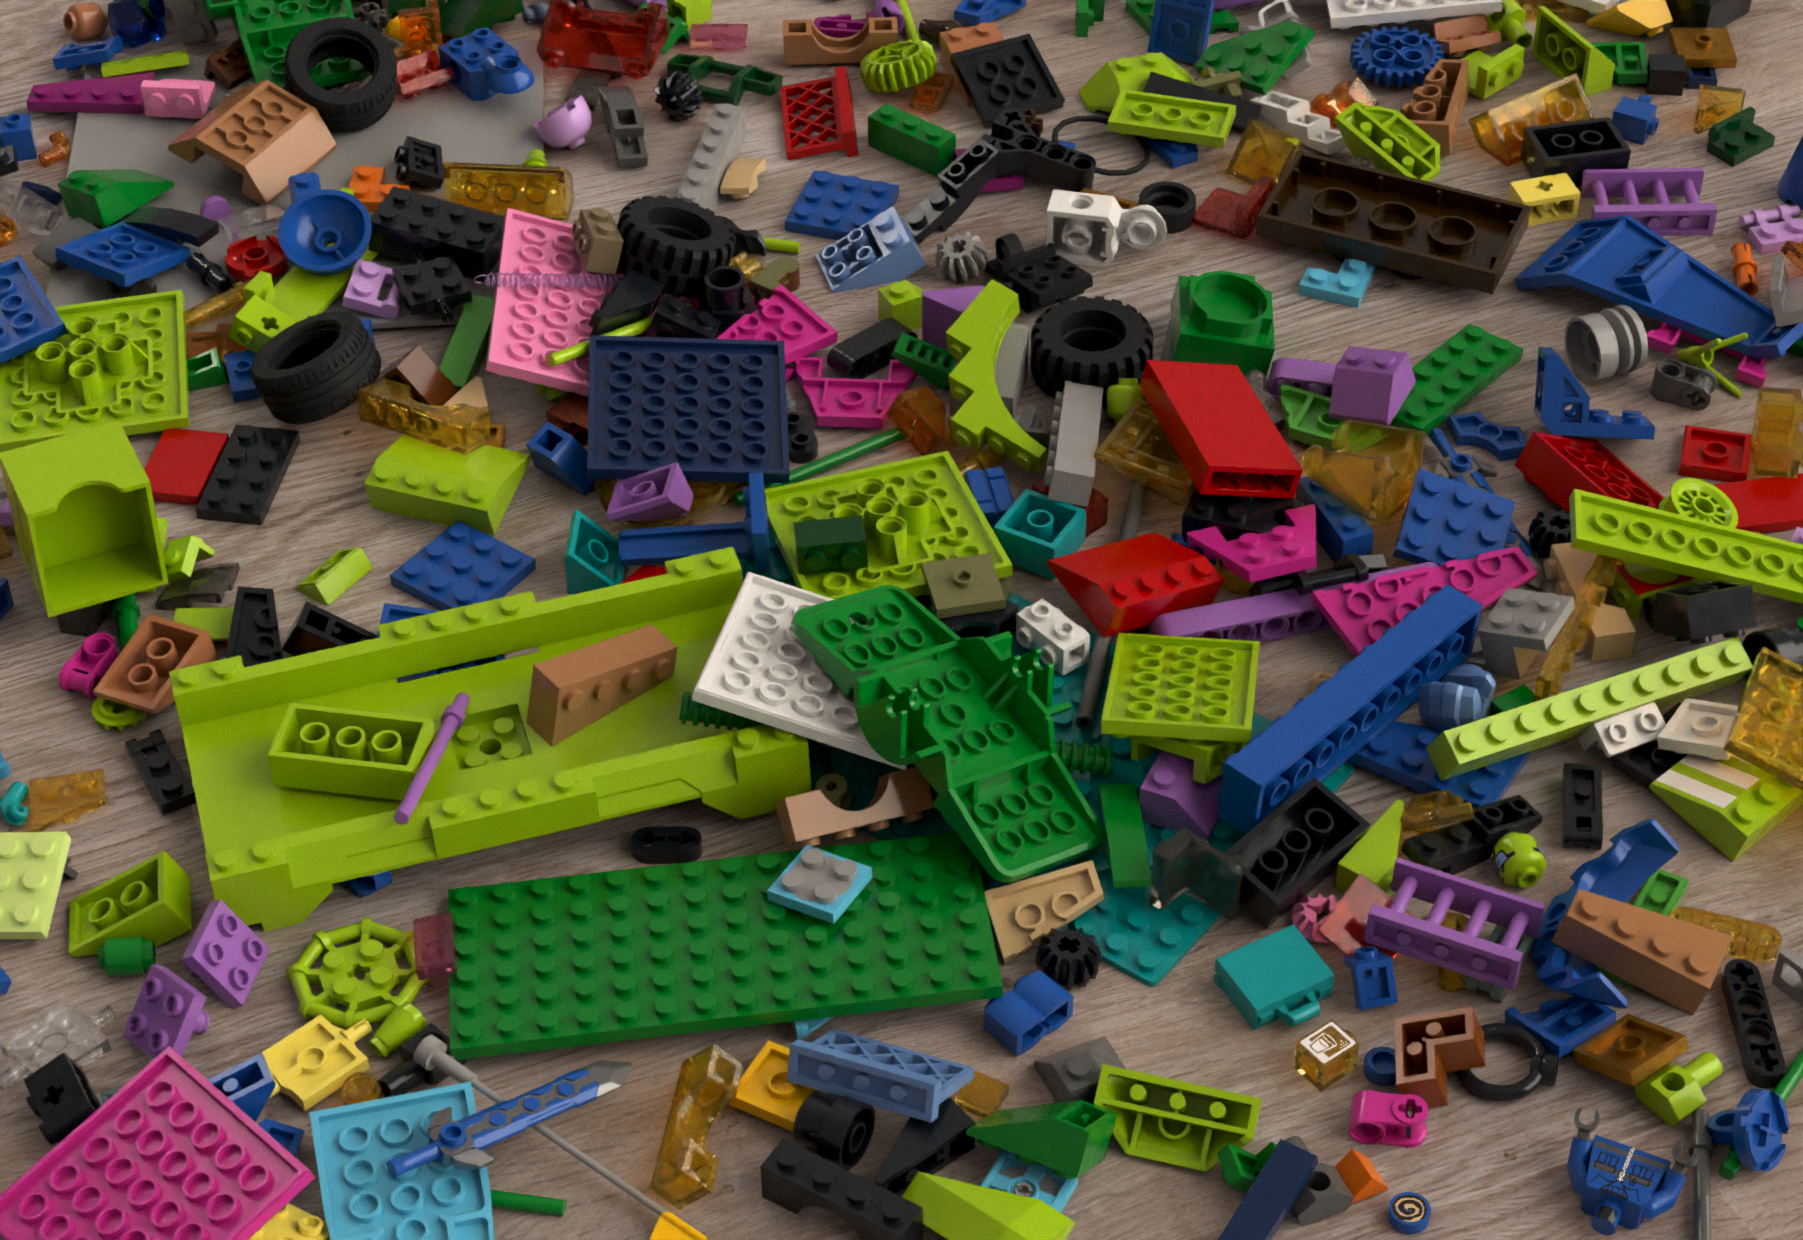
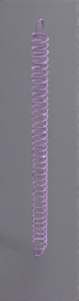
M494 273V275H495V274L498 275L497 285H498V287H500V286H501V278H500V275H501V274L504 275V273H500V274ZM506 273L503 277V286L505 287L507 284L506 275L508 274L510 276L508 283L511 287V276L515 275L514 286L517 287V275H520V286L523 287L524 281L522 276L526 275L525 285L526 287H528V276L532 274L529 273L527 275L526 273H523L521 275L520 273H512L510 275L509 273ZM535 273V274L532 275V278H531V286L534 287V285H535L534 275H537L538 277H537L536 284H537V287L539 288V287H540V277H539V276H540V275H543V274L541 273V274L538 275L537 273ZM546 273L545 275H548V276H549V278H548V287L550 288V287H551V283H552L550 276H551V275H554V274H550V275H549V274ZM489 274L479 275L474 278V282L480 284L481 282H476L475 279L480 276H487L486 286L488 287L490 284ZM492 274V276H493V277H492V286L494 287V286H495V277H494V275ZM560 274L554 275L553 286L555 288L557 286L556 276H560ZM562 274L559 278V287L561 288L563 285L562 276L564 275V286L567 288V276H571V274ZM573 274L570 278V287L572 288L574 285L573 276L575 275V286L578 288L579 278L576 274ZM584 274L581 278V287L584 288V276H587L586 286L589 288L590 278L587 274ZM597 274L594 275V276H593V279H592V287L595 288V286H596L595 276H598L597 286H598V288H600V287H601V279H600V277L603 276V277H604V279H603V288H606V286H607V281H606V278H605V277H606V276H609V275H608V274L605 275V276H604L603 274H601L600 276L597 275ZM543 275L542 279L543 287L546 286L545 275ZM611 275V276H609L608 287H609V288L612 287V279H611L612 276L615 277V278H614V284H613V285H615V280L617 281V278H616V277L619 276L620 278H622V277L625 276V275H622V276H620V275H616V276H615V275Z

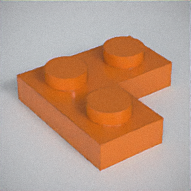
M370 165L355 166L348 187L354 190L355 197L361 201L368 212H375L393 186L410 191L409 185H397L394 183L384 185L386 178L385 168Z

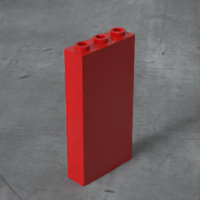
M1147 360L1140 383L1142 394L1200 494L1294 499L1303 469L1238 365Z

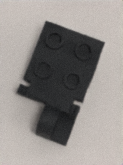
M1014 233L996 239V259L986 262V272L1002 282H1012V290L1018 293L1019 305L1026 313H1031L1053 305L1055 302L1058 303L1084 293L1085 289L1093 287L1092 275L1062 256L1056 255L1055 244L1048 243L1047 246L1043 245L1025 252L1019 238Z

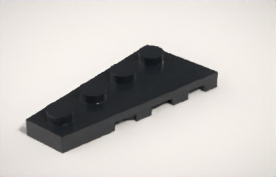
M238 586L225 659L241 655L244 667L283 659L273 589Z

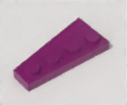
M154 72L33 85L26 103L28 111L143 114L145 108L140 86L143 80L155 81Z

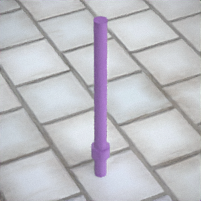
M458 693L452 705L447 706L443 712L441 726L394 815V819L398 824L404 825L408 823L454 731L461 728L466 718L465 710L470 702V697L466 693Z

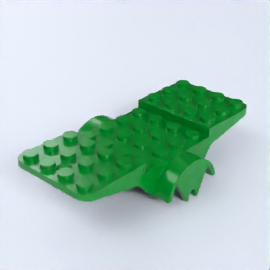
M201 0L209 22L228 18L232 19L241 42L243 56L254 83L269 80L284 90L285 54L293 37L301 29L306 28L307 25L322 19L335 17L355 19L351 0ZM334 57L319 62L310 71L309 75L314 83L320 87H332L345 82L363 81L371 73L367 67L357 60L346 57Z
M892 585L879 586L796 611L791 621L794 633L846 697L854 695L857 719L868 743L882 758L896 765L914 764L938 793L933 805L995 880L1005 883L1015 882L1093 853L1099 849L1104 840L1102 825L1056 753L1052 717L1068 711L1072 708V705L1067 701L1052 706L1054 664L1049 663L1045 665V668L1041 667L1039 663V655L1042 653L1041 648L1021 656L1016 655L1012 657L1011 644L1013 636L1009 631L987 638L984 636L960 638L907 591Z

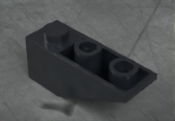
M630 269L624 279L620 277L617 279L611 294H606L600 310L595 309L588 325L593 328L590 335L600 336L651 317L658 307L665 284Z

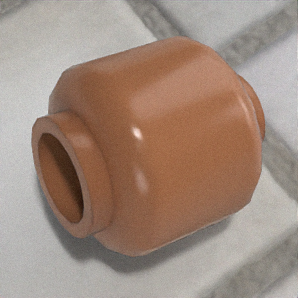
M94 2L77 3L71 5L67 12H65L63 24L65 31L76 40L100 38L105 28H107L108 16Z

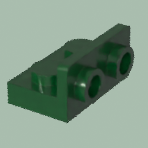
M1750 106L1711 126L1708 133L1709 139L1706 151L1734 167L1771 148L1774 145L1775 136L1753 123L1756 110Z

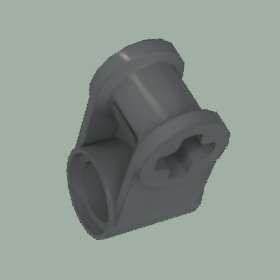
M1662 359L1656 365L1650 392L1654 398L1660 401L1671 402L1699 411L1704 410L1710 404V393L1717 387L1718 379L1708 369L1684 364L1675 359ZM1704 377L1702 385H1699L1701 378ZM1697 393L1700 394L1698 401H1695Z

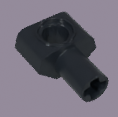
M429 1023L398 1046V1053L403 1062L377 1080V1084L381 1093L388 1097L391 1094L392 1096L406 1094L423 1080L428 1085H437L449 1075L439 1068L435 1067L428 1071L413 1060L416 1048L429 1035H434L446 1043V1054L460 1064H466V1059L458 1060L456 1057L451 1056L450 1038L435 1025Z

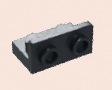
M407 136L403 146H398L394 156V163H397L398 166L395 178L399 181V185L410 186L411 181H414L425 187L431 186L440 189L444 182L441 146Z

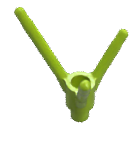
M1745 332L1722 341L1716 338L1702 346H1690L1688 349H1680L1678 359L1679 361L1688 362L1690 365H1697L1698 368L1712 371L1721 385L1735 396L1741 397L1742 392L1713 369L1711 363L1715 350L1747 339L1748 334Z

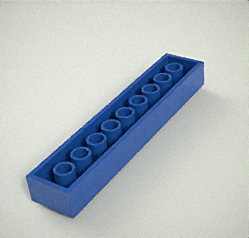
M1448 584L1436 594L1431 593L1420 607L1415 611L1410 610L1395 627L1386 629L1379 640L1372 645H1366L1359 656L1350 663L1345 662L1334 676L1329 680L1320 682L1313 693L1306 698L1299 699L1293 709L1283 717L1278 716L1262 734L1254 735L1249 740L1247 746L1237 754L1232 753L1227 757L1222 766L1224 774L1222 786L1218 792L1219 805L1217 816L1244 834H1247L1313 777L1320 782L1373 737L1378 735L1419 701L1421 685L1430 684L1433 681L1441 682L1451 669L1463 664L1471 657L1482 604Z

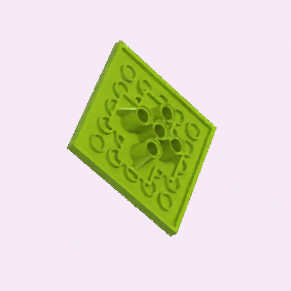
M182 289L54 307L68 333L0 364V452L116 421L120 422L127 436L164 431L165 429L190 427L185 299Z
M948 451L765 489L768 526L798 588L831 599H838L884 585L902 588L912 597L929 595L922 574V563L990 553L999 579L1013 576L1010 559ZM862 515L867 541L868 568L799 574L793 522Z

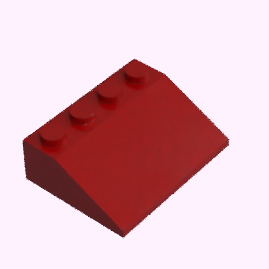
M1533 432L1514 465L1524 474L1523 478L1528 483L1539 487L1545 492L1544 497L1548 501L1559 505L1568 514H1570L1569 497L1574 489L1658 509L1660 502L1664 499L1662 495L1596 439Z
M1155 532L1049 559L1046 564L1103 638L1148 626L1156 617L1165 613L1210 605L1213 603L1224 582V578L1205 555Z

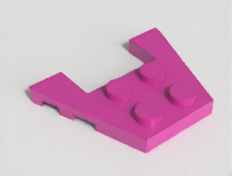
M1664 322L1661 323V327L1656 331L1650 330L1647 333L1648 347L1669 355L1681 336L1699 345H1704L1710 341ZM1727 347L1718 349L1726 355L1742 358L1734 379L1759 388L1763 387L1766 379L1764 367L1766 357L1752 358Z
M802 357L794 361L796 375L817 426L831 428H883L918 375L900 361L890 360L887 380L822 378L823 357Z
M1314 504L1285 510V521L1288 526H1277L1272 531L1261 534L1246 533L1241 535L1239 539L1226 541L1217 526L1187 532L1188 545L1193 549L1198 548V546L1204 549V555L1211 560L1221 559L1224 563V568L1250 583L1317 568L1316 507Z

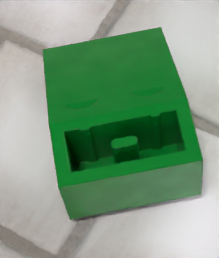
M1083 1100L997 1110L969 1127L966 1135L978 1139V1143L985 1148L994 1150L1004 1149L1014 1153V1157L1023 1163H1039L1052 1168L1051 1171L1056 1176L1074 1179L1080 1177L1105 1159L1117 1113Z

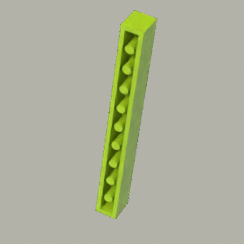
M1733 637L1443 731L1426 747V750L1442 781L1581 735L1596 722L1654 701L1658 709L1684 701L1685 698H1693L1733 685L1754 667L1739 638Z

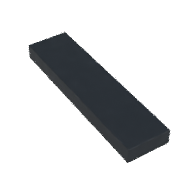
M1150 72L1144 92L1236 105V116L1231 129L1253 135L1262 110L1261 105L1155 72Z

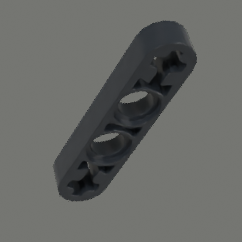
M1734 959L1729 961L1724 967L1721 985L1744 1071L1748 1081L1754 1086L1764 1089L1774 1088L1783 1076L1785 1061L1761 975L1757 966L1752 962L1744 959ZM1739 976L1741 977L1742 981L1746 982L1744 989H1741L1742 984ZM1750 1003L1756 1006L1759 1011L1747 1013L1740 1009L1738 1005ZM1758 1033L1763 1035L1767 1041L1755 1043L1748 1039L1747 1035ZM1762 1057H1765L1764 1064L1767 1071H1765L1763 1066L1759 1065Z

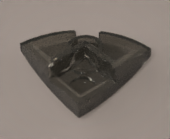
M220 563L201 567L194 570L190 578L172 582L158 597L155 603L156 610L175 611L176 608H191L193 602L222 603L226 590L232 591L240 569L239 563Z

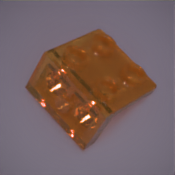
M424 0L425 7L398 10L405 65L439 61L438 46L443 45L442 33L440 32L441 22L437 0Z

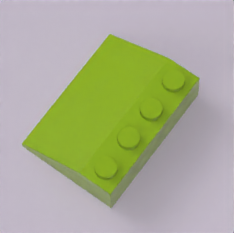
M409 428L376 459L364 486L371 506L374 509L449 526L459 520L485 534L495 535L532 458L531 454Z

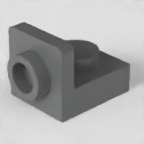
M1023 405L1018 425L1031 438L1047 448L1048 452L1050 431L1041 429V421L1036 420V407Z

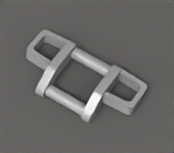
M1276 0L1258 12L1260 26L1247 25L1240 29L1239 36L1288 20L1299 24L1300 21L1288 0ZM1284 10L1287 11L1284 15L1268 23L1269 19ZM1308 44L1282 74L1283 80L1290 79L1312 65Z

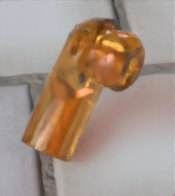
M61 130L50 135L49 140L53 144L51 148L38 155L40 163L45 168L64 159L69 154L70 140L69 138L66 139L65 133Z

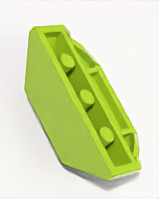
M1162 52L1148 53L1143 56L1123 57L1106 62L1079 90V97L1087 111L1096 112L1097 110L1112 112L1121 89L1144 92L1150 72L1190 84L1194 81L1186 70Z
M1355 102L1334 117V121L1351 154L1363 166L1428 182L1440 174V144L1398 110L1379 106H1365V103Z
M1102 1064L1094 1105L1117 1113L1112 1133L1126 1155L1201 1172H1208L1221 1163L1217 1152L1228 1143L1242 1148L1254 1140L1262 1103L1261 1098Z

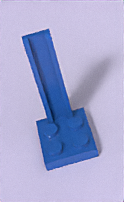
M1156 0L1147 52H1162L1169 58L1195 64L1207 48L1215 0Z
M763 472L749 473V486L743 487V500L746 510L744 522L621 530L618 533L620 567L665 564V561L734 547L738 559L755 558L757 573L771 572L768 509Z

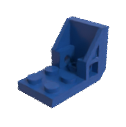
M1539 347L1534 412L1552 434L1654 440L1655 426L1647 417L1642 416L1640 411L1625 410L1622 411V416L1609 415V411L1604 409H1589V395L1553 348ZM1572 405L1570 410H1564L1566 406Z

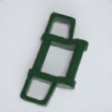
M678 54L667 62V74L679 69L682 74L689 72L692 80L698 79L696 85L704 90L701 95L703 98L726 102L734 106L739 105L745 90L765 96H772L782 87V75L753 65L744 67L716 61L713 57L707 55ZM711 72L734 76L729 91L698 85V82Z

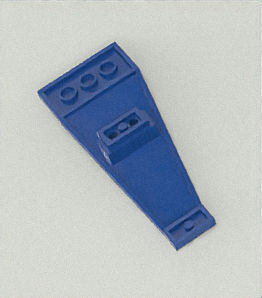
M1629 215L1579 221L1514 278L1518 290L1532 288L1533 291H1539L1549 286L1565 288L1571 285L1616 304L1630 306L1636 312L1709 341L1716 338L1722 341L1746 332L1748 334L1747 339L1726 347L1752 358H1780L1786 354V350L1794 342L1802 338L1803 322L1776 327L1774 313L1771 309L1685 253L1684 249H1679Z

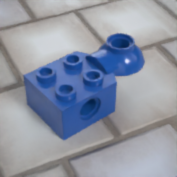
M488 27L477 29L468 35L452 39L450 42L438 46L441 76L472 101L486 100L497 93H519L530 88L534 83V75L529 67L522 63L518 51Z

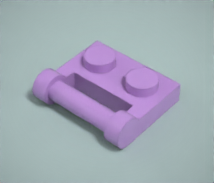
M358 259L344 294L342 306L386 319H395L400 311L399 302L401 294L393 280L392 268ZM383 284H391L392 287L388 298L384 301L378 300Z

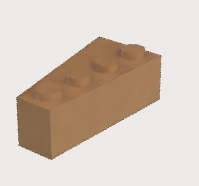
M1439 59L1424 78V85L1417 87L1413 92V99L1409 103L1405 102L1400 108V113L1440 144V155H1450L1470 91L1469 60Z
M651 624L534 664L526 723L552 747L671 678L674 674L678 647Z
M1579 889L1565 912L1551 942L1673 1006L1694 1015L1713 984L1733 936Z

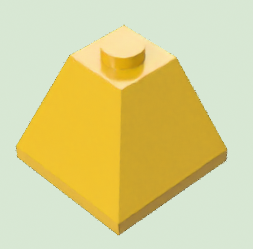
M1630 0L1618 4L1586 20L1590 27L1634 37L1647 33L1649 38L1664 32L1663 26L1673 22L1665 0Z

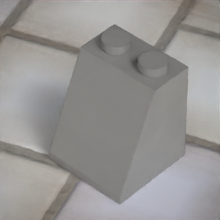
M1011 323L1002 340L995 365L997 389L1013 419H1015L1028 377L1029 325ZM956 359L954 368H955V367L959 364V362H960V361L957 360V359ZM949 390V415L954 416L963 404L958 402Z

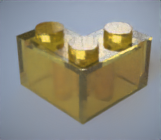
M1759 387L1751 438V453L1756 475L1797 478L1798 468L1803 466V433L1799 432L1800 422H1803V400L1800 390Z

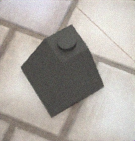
M1105 1036L1034 1061L1036 1071L1056 1103L1083 1100L1094 1105L1102 1064L1126 1069Z

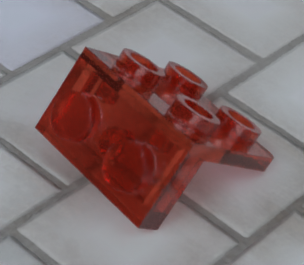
M1262 175L1246 195L1223 188L1214 189L1194 213L1192 222L1206 229H1212L1234 238L1246 240L1255 229L1257 215L1272 192L1273 178Z

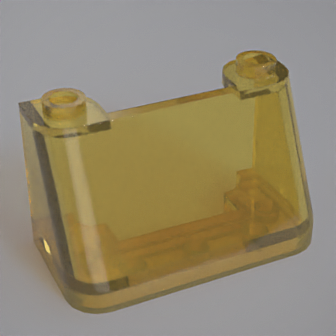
M1348 419L1340 428H1336L1333 433L1332 446L1336 448V451L1325 450L1321 445H1312L1303 454L1302 469L1306 471L1309 479L1370 522L1385 524L1408 504L1415 476L1422 465L1425 431Z

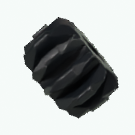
M679 69L660 78L658 85L653 90L657 95L655 102L662 106L660 112L666 111L669 119L676 117L679 122L696 115L705 101L701 96L704 90L696 85L698 79L692 80L689 72L682 74Z
M1549 508L1547 513L1538 512L1537 517L1532 520L1528 532L1529 543L1533 551H1537L1538 558H1549L1552 544L1571 542L1570 514L1566 513L1565 509L1555 511Z
M1067 925L1061 932L1051 928L1048 936L1041 937L1035 956L1037 969L1045 973L1058 985H1066L1069 991H1071L1074 984L1085 988L1089 979H1096V975L1099 972V963H1101L1100 946H1097L1095 936L1085 935L1082 927L1076 931H1070Z

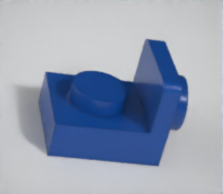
M1374 946L1357 948L1354 950L1355 954L1343 957L1344 965L1351 969L1357 1008L1365 1010L1398 1003L1392 957Z

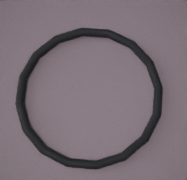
M1074 116L1062 120L1053 129L1052 142L1060 144L1058 132L1066 125L1088 121L1107 124L1109 118ZM1131 135L1139 141L1144 149V159L1139 165L1126 170H1107L1096 167L1095 173L1106 176H1126L1141 171L1150 161V148L1142 136Z

